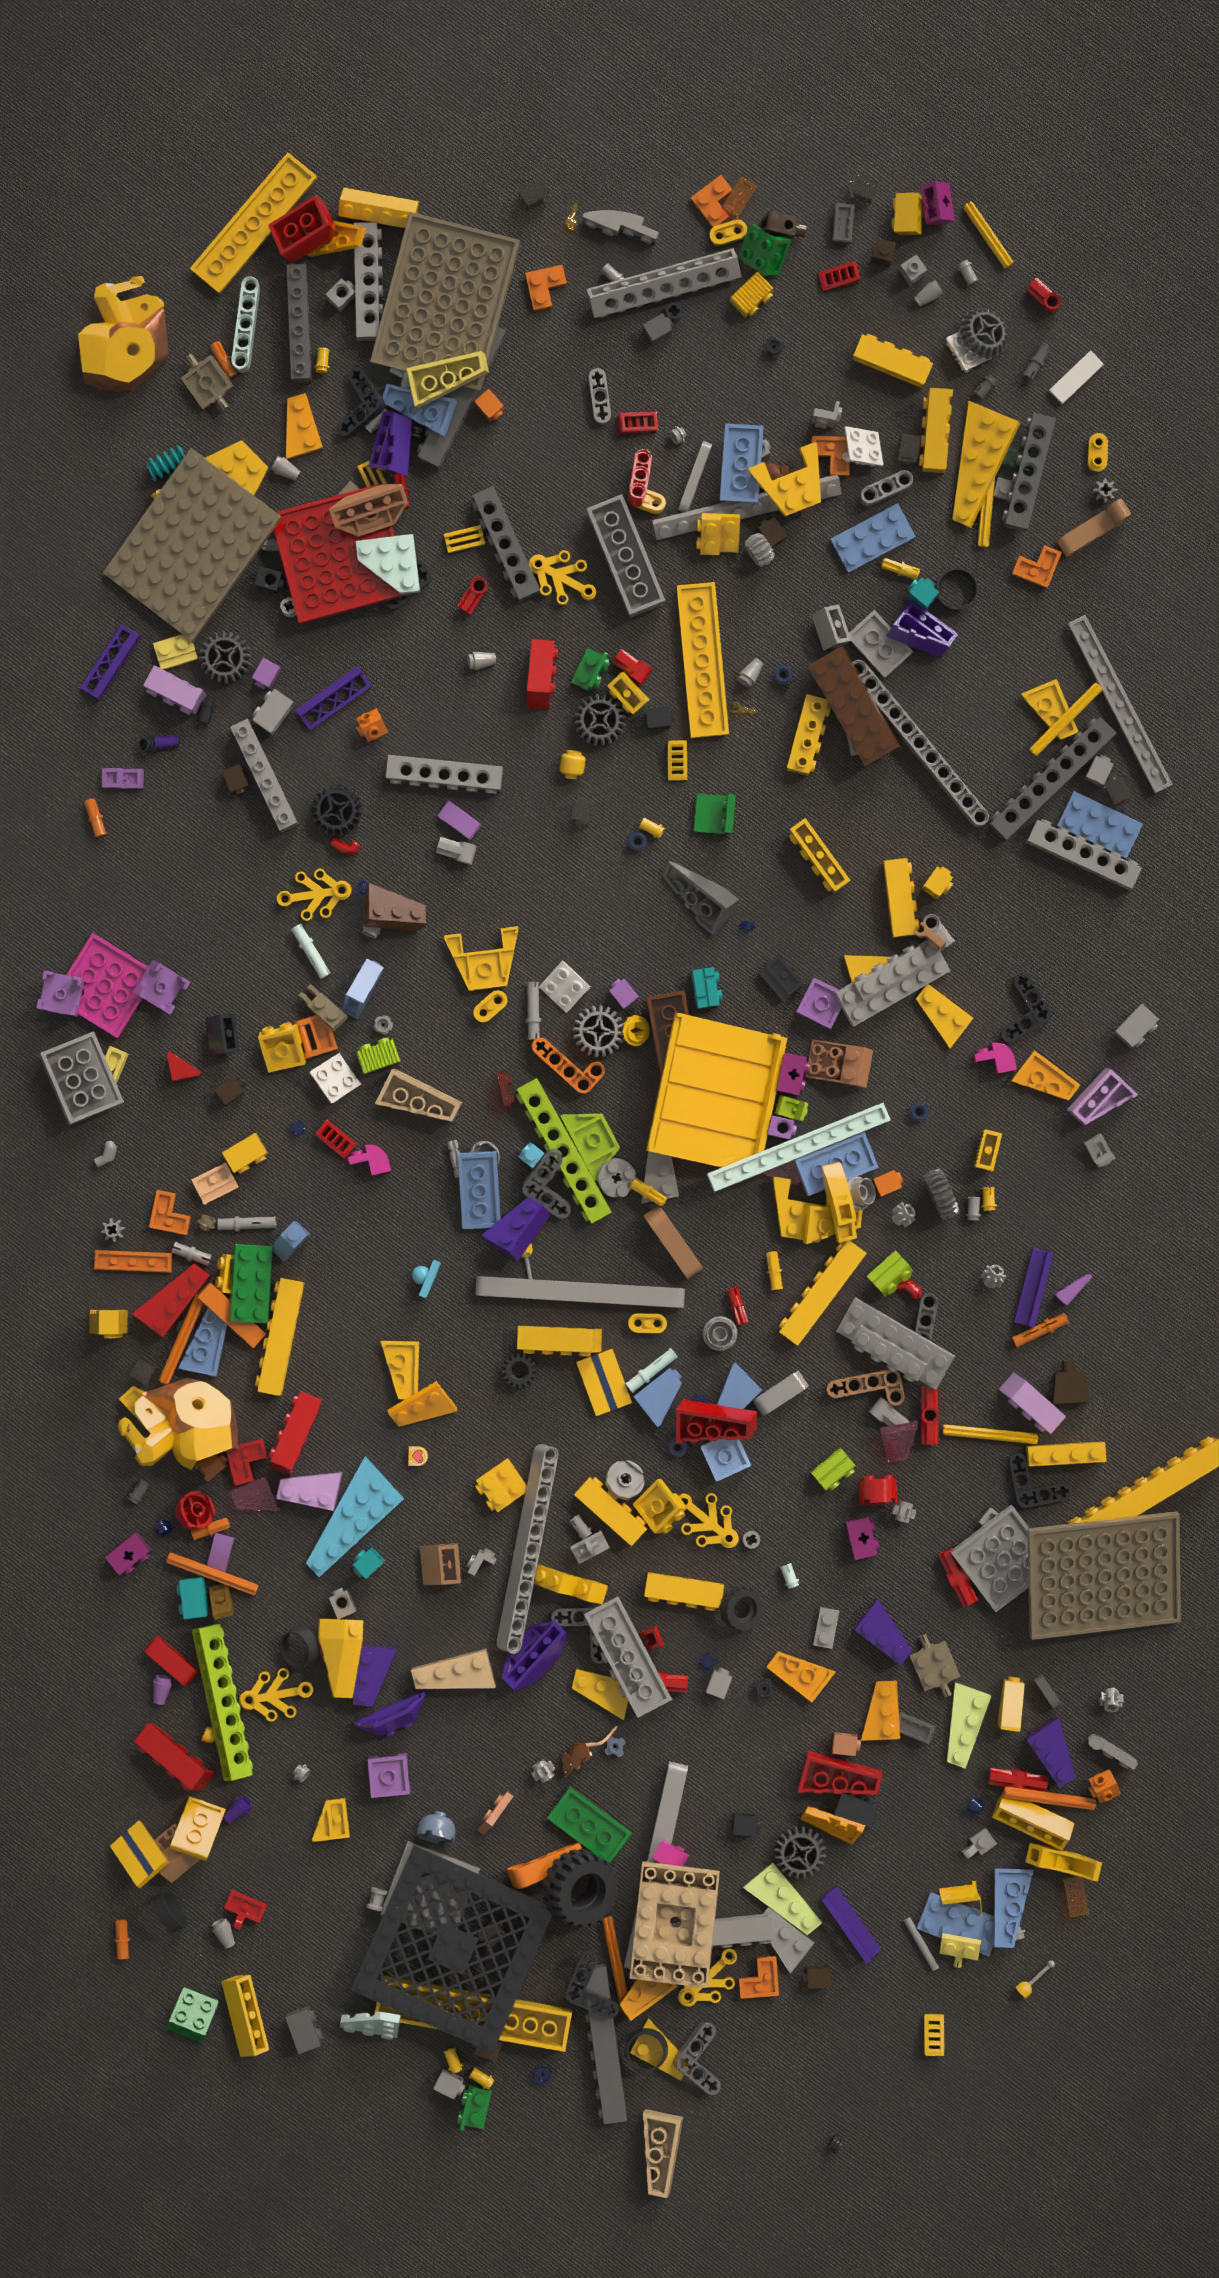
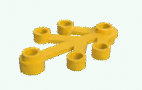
M565 550L561 551L559 555L545 558L542 555H535L530 559L529 566L531 571L538 575L541 585L540 592L543 596H549L552 592L551 586L547 584L545 573L553 578L559 605H566L568 603V596L564 592L562 582L581 592L584 600L591 601L595 598L596 589L593 585H583L567 576V574L577 571L584 572L587 569V564L584 560H578L576 564L559 569L549 566L558 562L567 563L570 560V554ZM567 554L568 558L566 560L561 559V555ZM541 561L542 566L536 567L535 562ZM579 563H583L585 567L583 569H579L577 565ZM548 587L550 590L548 593H544L542 589ZM591 589L592 594L586 595L585 590ZM565 596L566 601L560 602L559 598Z
M317 869L314 872L315 878L319 881L323 880L331 887L323 889L309 879L304 872L300 871L295 875L296 881L301 884L303 883L313 891L295 894L282 891L277 896V902L281 906L287 907L295 901L313 899L307 909L301 913L304 921H310L325 897L332 896L328 904L320 909V915L323 918H329L338 901L345 900L351 895V886L346 881L336 882L323 869ZM322 871L324 873L323 877L318 878L317 872ZM303 874L305 879L299 881L298 875ZM340 887L345 888L344 894L338 892ZM288 896V902L283 903L282 897ZM324 909L329 910V914L327 916H324L322 914V911ZM305 912H310L308 919H305L303 916Z
M709 1493L706 1496L709 1516L692 1503V1499L688 1494L679 1495L680 1499L686 1498L688 1500L687 1509L704 1522L699 1524L684 1523L681 1527L683 1534L689 1535L692 1532L713 1530L718 1534L711 1537L698 1536L696 1543L700 1547H704L707 1544L721 1543L726 1548H732L738 1543V1534L732 1529L731 1525L732 1509L730 1506L724 1505L720 1510L722 1516H724L723 1529L717 1522V1496L714 1493ZM710 1495L715 1497V1501L712 1503L708 1501ZM724 1508L730 1509L728 1515L723 1514ZM689 1525L691 1530L684 1532V1526ZM727 1535H731L733 1537L731 1542H727L725 1540V1537ZM701 1537L705 1538L706 1542L703 1545L698 1543V1540Z
M281 1668L267 1692L258 1694L264 1683H268L271 1678L268 1672L263 1671L259 1674L258 1681L252 1690L241 1694L239 1703L246 1710H257L266 1716L268 1721L272 1722L277 1719L278 1714L276 1710H269L259 1703L268 1701L283 1711L286 1717L292 1718L296 1715V1708L288 1706L279 1698L295 1695L307 1698L313 1693V1685L310 1682H302L299 1687L277 1691L283 1680L289 1677V1670ZM280 1671H286L287 1676L281 1677ZM262 1674H266L268 1676L267 1681H263L261 1679ZM303 1686H308L309 1692H303ZM246 1697H251L253 1702L247 1703ZM287 1709H293L294 1714L289 1715L287 1713ZM269 1712H273L275 1714L274 1719H270L268 1717Z
M726 1948L722 1951V1958L709 1970L707 1987L732 1989L735 1985L734 1979L729 1976L724 1979H712L726 1964L731 1965L737 1960L736 1951L732 1948ZM731 1952L733 1954L732 1958L730 1959L725 1957L726 1953ZM731 1980L733 1983L731 1986H727L725 1982ZM684 1985V1988L678 1994V1999L683 2006L690 2007L696 2001L717 2003L721 2000V1994L717 1990H713L710 1993H698L703 1987ZM690 1993L692 1997L687 2000L684 1998V1995ZM717 1993L719 1998L717 2000L712 1999V1994Z

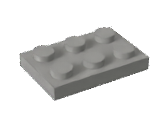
M874 610L849 632L850 642L885 679L913 651L906 644L886 637L891 627Z

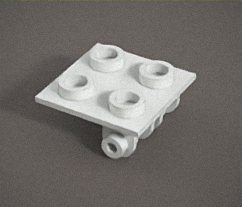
M957 332L946 338V345L949 346L953 353L952 355H956L957 358L955 360H959L958 363L961 370L967 373L973 367L987 360L984 357L979 359L978 355L972 356V351L966 352V345L961 346L963 340L959 339L961 333Z
M845 426L848 451L843 453V460L847 463L855 461L856 464H866L871 467L875 465L883 466L878 432Z
M562 961L539 988L567 1013L590 989V986Z
M340 1053L309 1072L331 1104L361 1085Z

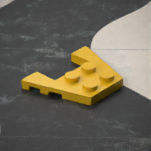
M242 440L206 457L208 461L253 495L259 489L269 469Z
M816 442L799 448L806 468L772 481L764 462L747 469L748 473L755 478L757 484L769 495L770 500L784 517L821 502Z
M518 926L501 928L503 949L463 953L461 934L444 936L469 991L507 986L518 935Z
M773 1176L772 1181L775 1190L780 1236L804 1240L807 1205L819 1204L789 1200L788 1193L791 1179ZM827 1198L825 1205L820 1206H830V1204H828Z

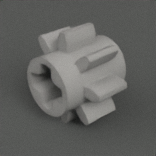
M1104 478L1103 483L1096 482L1098 489H1093L1092 491L1097 493L1096 501L1102 499L1103 503H1106L1108 498L1110 500L1114 499L1112 493L1117 492V489L1112 486L1114 481L1109 483ZM1103 487H1106V490L1108 491L1106 495L1104 494V491H1101Z
M901 1202L892 1209L894 1212L892 1220L896 1225L901 1226L903 1224L904 1228H906L915 1221V1210L911 1205H904Z
M110 1218L109 1224L103 1223L105 1230H102L101 1233H106L105 1240L112 1237L113 1241L116 1242V1237H124L121 1234V1230L126 1228L119 1225L121 1220L114 1223L113 1218ZM116 1225L115 1230L117 1231V1233L110 1234L111 1230L109 1229V1227H114Z
M987 1265L981 1278H984L983 1282L987 1287L995 1288L998 1286L1000 1288L1006 1275H1003L1004 1271L1000 1266L992 1265L989 1267Z
M899 1501L898 1505L894 1504L892 1514L896 1515L895 1520L909 1523L910 1518H915L916 1510L912 1509L913 1504Z
M1108 1688L1101 1692L1100 1706H1104L1106 1711L1116 1712L1119 1708H1122L1124 1695L1119 1694L1117 1689Z
M542 1759L532 1766L534 1771L531 1775L535 1781L540 1779L544 1783L554 1776L552 1771L555 1770V1767L551 1761L546 1763Z

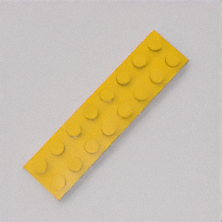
M287 152L191 266L190 270L217 293L221 294L269 237L271 230L268 225L288 213L317 180V176Z
M715 582L678 585L677 596L691 738L729 735Z

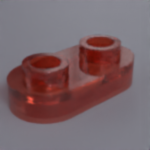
M505 1070L499 1071L497 1073L504 1109L512 1108V1104H515L513 1092L509 1093L508 1085H512L510 1074H506Z

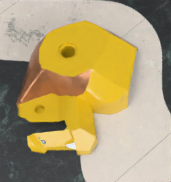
M142 276L131 277L130 281L115 285L104 283L96 287L94 300L105 322L90 324L78 334L85 385L114 392L133 391L145 382L168 357L169 349L163 301L156 296L148 294L125 301H120L116 297L119 292L140 287L144 283Z
M185 1378L145 1392L135 1400V1413L151 1433L148 1438H144L126 1417L122 1418L118 1424L121 1436H125L136 1451L135 1459L141 1466H153L172 1450L177 1461L184 1467L192 1470L198 1460L231 1448H236L239 1451L238 1428L231 1401L211 1385L199 1380Z

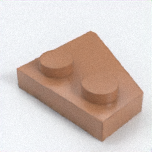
M506 1792L503 1796L499 1795L493 1803L495 1807L492 1811L489 1809L482 1818L484 1821L478 1828V1832L484 1835L493 1826L513 1798V1795Z

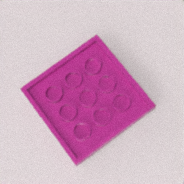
M92 933L67 973V976L85 979L78 1014L119 1038L143 999L133 991L148 966Z

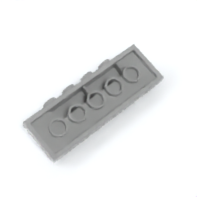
M928 940L915 947L911 945L903 949V954L899 956L895 954L889 957L887 963L873 966L871 972L866 975L865 973L859 974L854 978V982L834 992L851 1026H856L950 972L941 951L938 948L936 950L931 948L927 944Z
M854 1298L837 1329L838 1333L852 1340L851 1343L855 1344L854 1348L862 1353L866 1351L871 1354L870 1357L874 1361L881 1362L882 1360L887 1363V1368L891 1371L897 1372L899 1370L904 1373L905 1379L914 1382V1380L918 1382L920 1380L935 1390L955 1358V1355L858 1298Z
M618 1596L584 1614L594 1633L591 1637L595 1645L601 1646L603 1652L600 1654L605 1664L609 1662L612 1667L609 1670L614 1681L618 1679L621 1685L618 1689L623 1698L627 1696L637 1717L672 1700Z

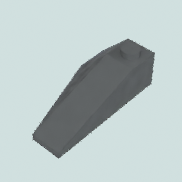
M672 861L668 862L662 875L676 894H680L684 899L686 908H690L697 916L695 918L696 921L712 935L716 934L731 916L739 901L736 896L724 887Z

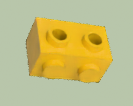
M896 193V199L893 200L895 218L892 219V229L898 235H921L922 195L919 193Z
M625 672L620 673L607 685L610 689V694L623 703L622 707L628 713L635 714L649 701V698Z
M936 867L921 889L937 900L942 893L945 895L953 885L950 882L953 878L950 876L951 872L944 867Z
M254 1133L222 1152L232 1171L241 1174L249 1169L248 1165L255 1162L258 1164L265 1160V1155L268 1152L258 1135Z

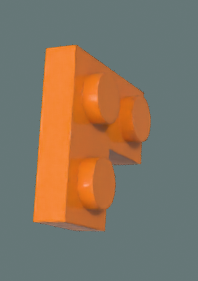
M720 175L693 195L691 201L713 228L729 218L728 214L719 204V201L733 190L723 176Z
M563 265L525 273L534 312L552 308L549 289L567 285Z
M812 436V443H817L818 457H830V476L837 474L838 476H849L850 462L847 463L842 458L843 453L848 451L846 437Z
M1044 545L1037 563L1019 556L1012 575L1047 589L1062 552Z
M161 1190L156 1191L149 1227L187 1235L191 1216L173 1213L175 1193Z
M776 1956L757 1957L758 1976L739 1978L740 1998L779 1996Z

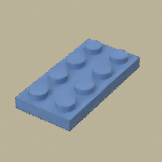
M725 423L720 501L758 504L759 485L755 478L748 473L747 469L761 463L764 426Z
M897 503L831 538L830 541L847 573H850L911 541L916 536Z
M1073 791L1057 827H1062L1074 835L1084 837L1087 841L1099 844L1104 849L1116 852L1121 857L1127 859L1143 824Z
M865 1132L793 1160L807 1196L825 1190L821 1166L840 1162L846 1180L879 1168Z
M497 1151L458 1153L462 1228H491L501 1220Z
M933 1892L929 1893L916 1928L942 1938L944 1933L981 1940L979 1953L990 1956L994 1945V1916L982 1912L981 1916L980 1910L962 1903L942 1905L940 1895Z

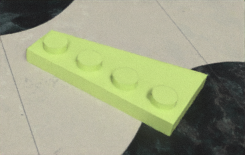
M956 1682L954 1683L947 1762L966 1768L991 1695Z
M773 1862L743 1886L744 1889L806 1935L822 1924L819 1917Z

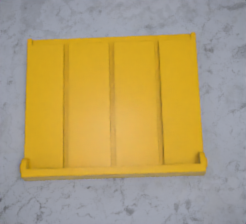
M675 1013L646 1151L722 1168L764 1151L787 1038L781 1037L780 1034H765Z

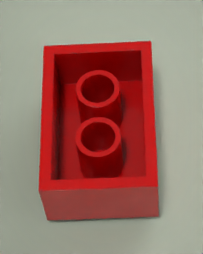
M316 195L268 225L280 254L291 264L339 235L327 205Z

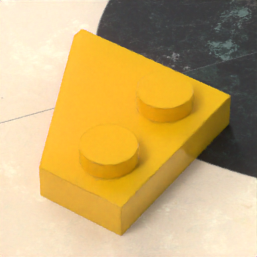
M346 1798L326 1800L312 1841L349 1838Z

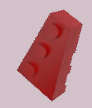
M535 639L531 641L527 708L550 710V698L555 690V683H552V677H556V666L553 665V661L557 660L558 648H554L555 641Z

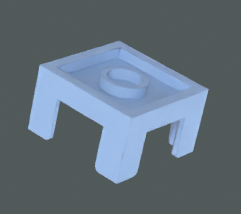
M718 1439L717 1441H710L700 1445L716 1482L751 1466L740 1440Z

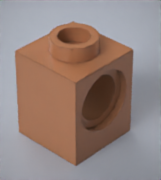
M834 1732L832 1753L856 1756V1751H860L861 1740H857L858 1736L856 1734Z

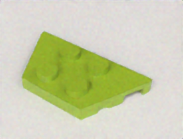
M562 1114L560 1116L593 1180L596 1181L598 1169L604 1162L612 1160L620 1149L619 1144L603 1114Z

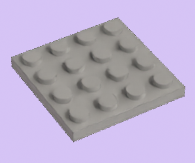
M1012 1505L1008 1506L950 1551L995 1612L1029 1587L1027 1529L1029 1527Z
M408 1841L381 1915L384 1914L414 1845L476 1873L479 1872L480 1868ZM423 1871L421 1878L430 1874ZM435 1876L438 1886L447 1883V1881ZM432 1877L422 1880L425 1891L435 1887ZM419 1883L413 1896L422 1893ZM452 1884L455 1893H459L465 1890ZM450 1885L440 1888L443 1899L453 1895ZM437 1890L427 1893L430 1904L440 1900ZM467 1893L457 1896L460 1906L467 1904L469 1899ZM424 1895L414 1899L417 1909L427 1906ZM455 1898L445 1901L448 1912L458 1908ZM411 1901L405 1914L415 1910ZM442 1903L432 1906L435 1917L445 1913ZM429 1908L419 1912L422 1922L432 1918ZM460 1911L449 1914L453 1925L460 1922L462 1918ZM416 1913L406 1917L410 1926L419 1924ZM447 1916L437 1919L440 1929L443 1923L450 1925ZM434 1921L424 1924L426 1932L434 1933L437 1931Z

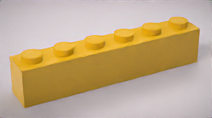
M850 1240L841 1242L837 1246L836 1250L838 1253L834 1258L832 1256L829 1257L824 1264L826 1269L823 1273L820 1271L813 1279L814 1285L811 1288L807 1287L801 1295L804 1297L800 1303L796 1302L791 1308V1316L788 1319L784 1318L778 1327L781 1328L779 1332L797 1346L867 1254Z
M281 1278L280 1281L276 1282L275 1292L278 1293L277 1299L272 1301L271 1311L274 1312L273 1318L269 1319L267 1330H270L269 1338L264 1340L263 1349H266L265 1357L261 1356L259 1364L262 1372L261 1376L257 1375L255 1387H258V1392L282 1395L305 1282Z

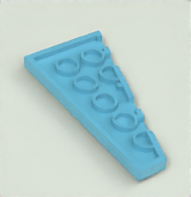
M366 1456L306 1562L318 1577L404 1499Z

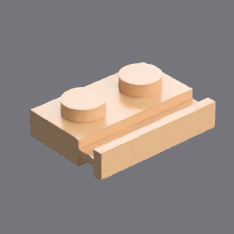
M227 1163L192 1179L204 1205L239 1188Z

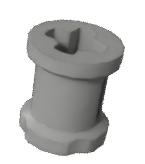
M286 598L282 600L280 608L283 614L290 618L295 617L297 614L293 599ZM291 603L294 609H290L287 612L286 606H289Z
M372 1887L370 1902L366 1907L383 1911L382 1905L387 1891Z

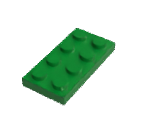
M233 1244L229 1321L268 1323L273 1246Z
M572 1787L568 1788L547 1817V1819L591 1852L609 1863L632 1834L630 1830Z

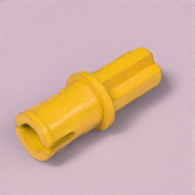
M887 558L883 559L881 565L886 570L898 573L897 576L901 575L913 580H917L920 571L919 568L904 564L903 561L898 563Z
M638 1178L634 1179L631 1183L630 1189L641 1194L644 1199H649L659 1206L665 1204L667 1198L654 1190L652 1185H646Z
M776 1251L768 1252L766 1254L769 1269L767 1273H769L771 1290L783 1289L780 1273L782 1269L779 1266L778 1253Z

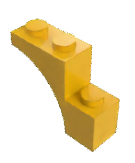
M537 1565L534 1584L557 1593L603 1604L608 1588L607 1585Z
M1032 1843L1029 1844L1025 1861L1037 1867L1069 1873L1098 1882L1102 1862L1075 1852L1060 1851L1046 1845Z

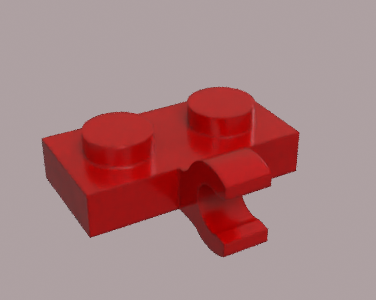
M231 1890L224 1908L238 1914L233 1927L240 1930L245 1917L260 1923L268 1904Z

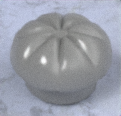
M854 1176L847 1181L855 1210H864L874 1202L876 1189L869 1178Z
M714 1317L705 1324L703 1339L711 1349L724 1351L734 1345L737 1339V1328L726 1317Z

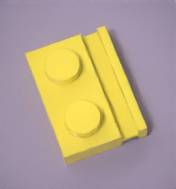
M183 634L153 643L160 668L163 670L198 660L193 641Z

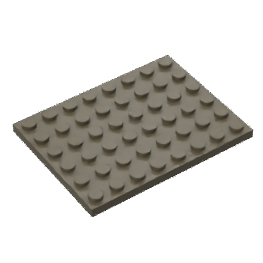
M410 212L370 362L407 371V368L482 351L485 353L488 365L521 241ZM485 375L462 387L481 391Z
M190 448L103 573L194 642L282 519V516L194 449Z
M1177 1511L1027 1529L1030 1638L1032 1640L1181 1622L1180 1514Z

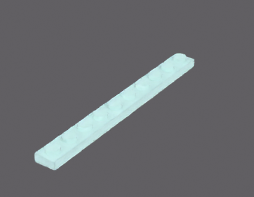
M881 1103L710 1172L707 1176L713 1191L716 1192L889 1122L890 1117L884 1103Z

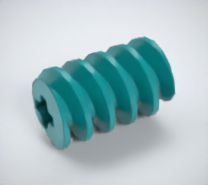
M176 445L177 452L172 448L169 449L170 455L163 451V458L155 455V462L148 458L149 464L147 466L155 482H157V475L164 479V472L170 476L171 469L175 471L185 457L179 445Z

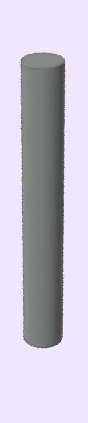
M910 1917L906 1918L904 1923L932 1971L937 1970L939 1966Z

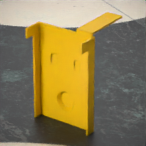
M972 1881V1885L939 1888L942 1905L980 1900L982 1916L981 1898L977 1892L976 1881Z

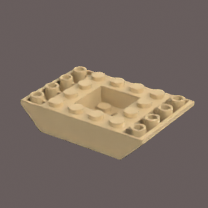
M642 1862L630 1979L707 1988L720 1871ZM672 1917H679L681 1925L678 1927L672 1926L670 1919Z

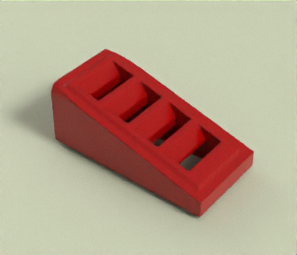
M856 261L818 272L823 292L860 283ZM850 269L852 270L853 274L852 278H850L848 270ZM842 271H844L846 280H842ZM834 273H836L838 278V282L836 283L833 277ZM826 275H829L830 285H827Z
M657 412L619 413L616 417L618 435L658 431ZM647 417H650L651 427H648ZM640 418H642L643 427H640ZM632 419L635 421V427H632Z
M326 1120L315 1133L316 1136L344 1159L357 1145L329 1120ZM330 1126L332 1129L324 1137L322 1134ZM336 1131L338 1134L330 1142L328 1139ZM342 1136L344 1139L336 1147L334 1144ZM348 1141L350 1144L342 1152L340 1149Z

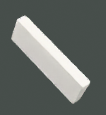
M1090 351L1049 392L1063 404L1104 364Z

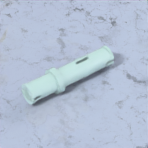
M302 924L292 928L291 931L299 942L298 946L304 950L319 978L322 979L329 975L331 972L313 945V939L309 938Z
M669 1348L668 1351L644 1370L640 1369L638 1374L625 1384L633 1393L645 1382H650V1378L677 1359V1355Z

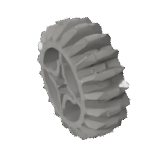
M592 1006V1013L585 1009L587 1014L585 1017L583 1014H579L582 1021L575 1020V1023L580 1025L579 1028L573 1027V1031H579V1034L573 1036L574 1039L580 1038L576 1045L579 1046L583 1043L584 1046L581 1048V1051L583 1052L588 1048L587 1055L589 1056L592 1051H595V1057H598V1052L602 1051V1056L605 1057V1050L613 1054L611 1047L613 1046L615 1049H618L619 1046L615 1044L616 1041L619 1043L623 1042L622 1039L618 1038V1035L624 1036L619 1031L624 1025L617 1024L621 1021V1017L614 1019L613 1017L616 1016L617 1012L614 1011L611 1015L608 1014L610 1012L609 1007H607L606 1012H602L603 1006H599V1011H596L595 1006ZM597 1016L595 1026L584 1027L588 1019ZM603 1016L613 1023L615 1030H610L603 1026ZM601 1022L600 1027L601 1030H604V1034H601L599 1041H597L596 1033L589 1030L597 1029L596 1027ZM583 1033L594 1036L595 1046L586 1042ZM604 1036H614L608 1045L600 1047L601 1039Z

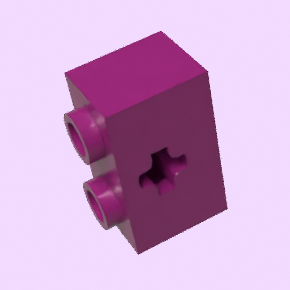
M935 181L920 186L926 224L942 226L955 221L949 183Z
M784 1053L777 1092L796 1096L800 1095V1092H804L806 1081L802 1080L804 1073L807 1074L809 1062H806L807 1057ZM794 1069L798 1077L791 1080V1076L788 1073Z
M866 1516L845 1521L854 1560L877 1555V1550H880L878 1539L873 1538L872 1531H875L873 1520H869V1517ZM861 1533L868 1535L864 1543L858 1540L861 1537Z
M136 1532L105 1558L119 1576L123 1573L127 1575L135 1569L133 1565L137 1561L142 1563L150 1556L148 1552L151 1551V1548ZM132 1551L134 1553L132 1555L133 1560L131 1558L126 1559L127 1552Z

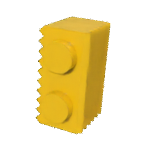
M756 272L730 297V303L745 318L748 315L753 316L759 310L757 306L760 303H767L772 298L773 287Z
M983 1130L981 1131V1142H979V1149L977 1150L978 1153L976 1154L977 1157H975L976 1160L973 1166L974 1168L993 1171L1002 1133Z

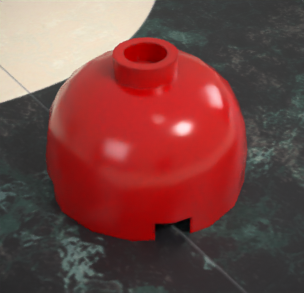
M200 1491L187 1493L176 1504L175 1514L177 1521L181 1526L191 1531L201 1530L210 1525L212 1517L215 1515L212 1500L208 1496L201 1494L202 1492Z

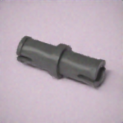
M1041 342L1035 355L1031 356L1030 363L1025 372L1022 374L1025 379L1029 381L1034 380L1038 370L1044 366V360L1052 350L1051 346Z

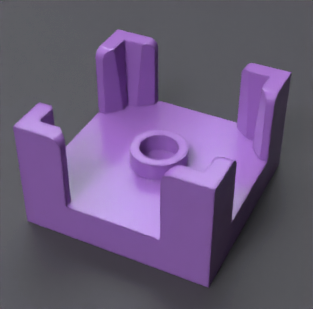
M152 960L133 992L171 1015L175 1008L171 1003L181 988L186 990L190 982L157 961Z
M44 970L42 978L44 985L41 999H38L37 1009L77 1017L85 979Z
M813 978L796 1014L807 1017L830 1030L842 1008L834 994L838 989Z
M400 1753L397 1756L368 1757L371 1798L410 1794L407 1753Z

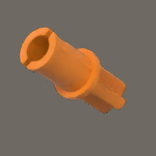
M217 341L211 344L210 348L218 361L217 363L227 377L231 379L236 376L237 372L229 360L231 357L227 356L221 343Z
M86 800L85 806L89 816L88 822H91L94 836L106 835L107 833L101 819L103 816L99 813L96 800Z
M227 1518L211 1522L210 1525L201 1530H192L191 1534L194 1540L209 1535L214 1536L217 1532L229 1529L230 1523Z
M124 1919L116 1921V1939L114 1941L117 1943V1959L129 1958L128 1941H130V1938H128L127 1920Z

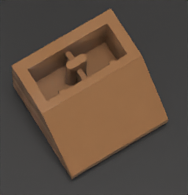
M458 1543L420 1546L423 1585H446L462 1582Z
M175 1823L154 1840L169 1862L159 1873L171 1883L200 1860L199 1858L170 1849L178 1827Z

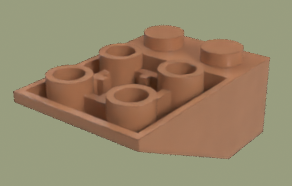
M812 1040L808 1060L809 1068L805 1077L866 1088L873 1050L859 1046Z

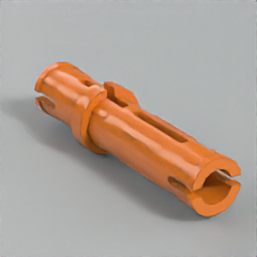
M1063 1312L1050 1320L1047 1318L1044 1320L1045 1322L1013 1336L1012 1339L1016 1347L1019 1348V1346L1049 1332L1053 1333L1055 1329L1069 1324L1065 1313Z

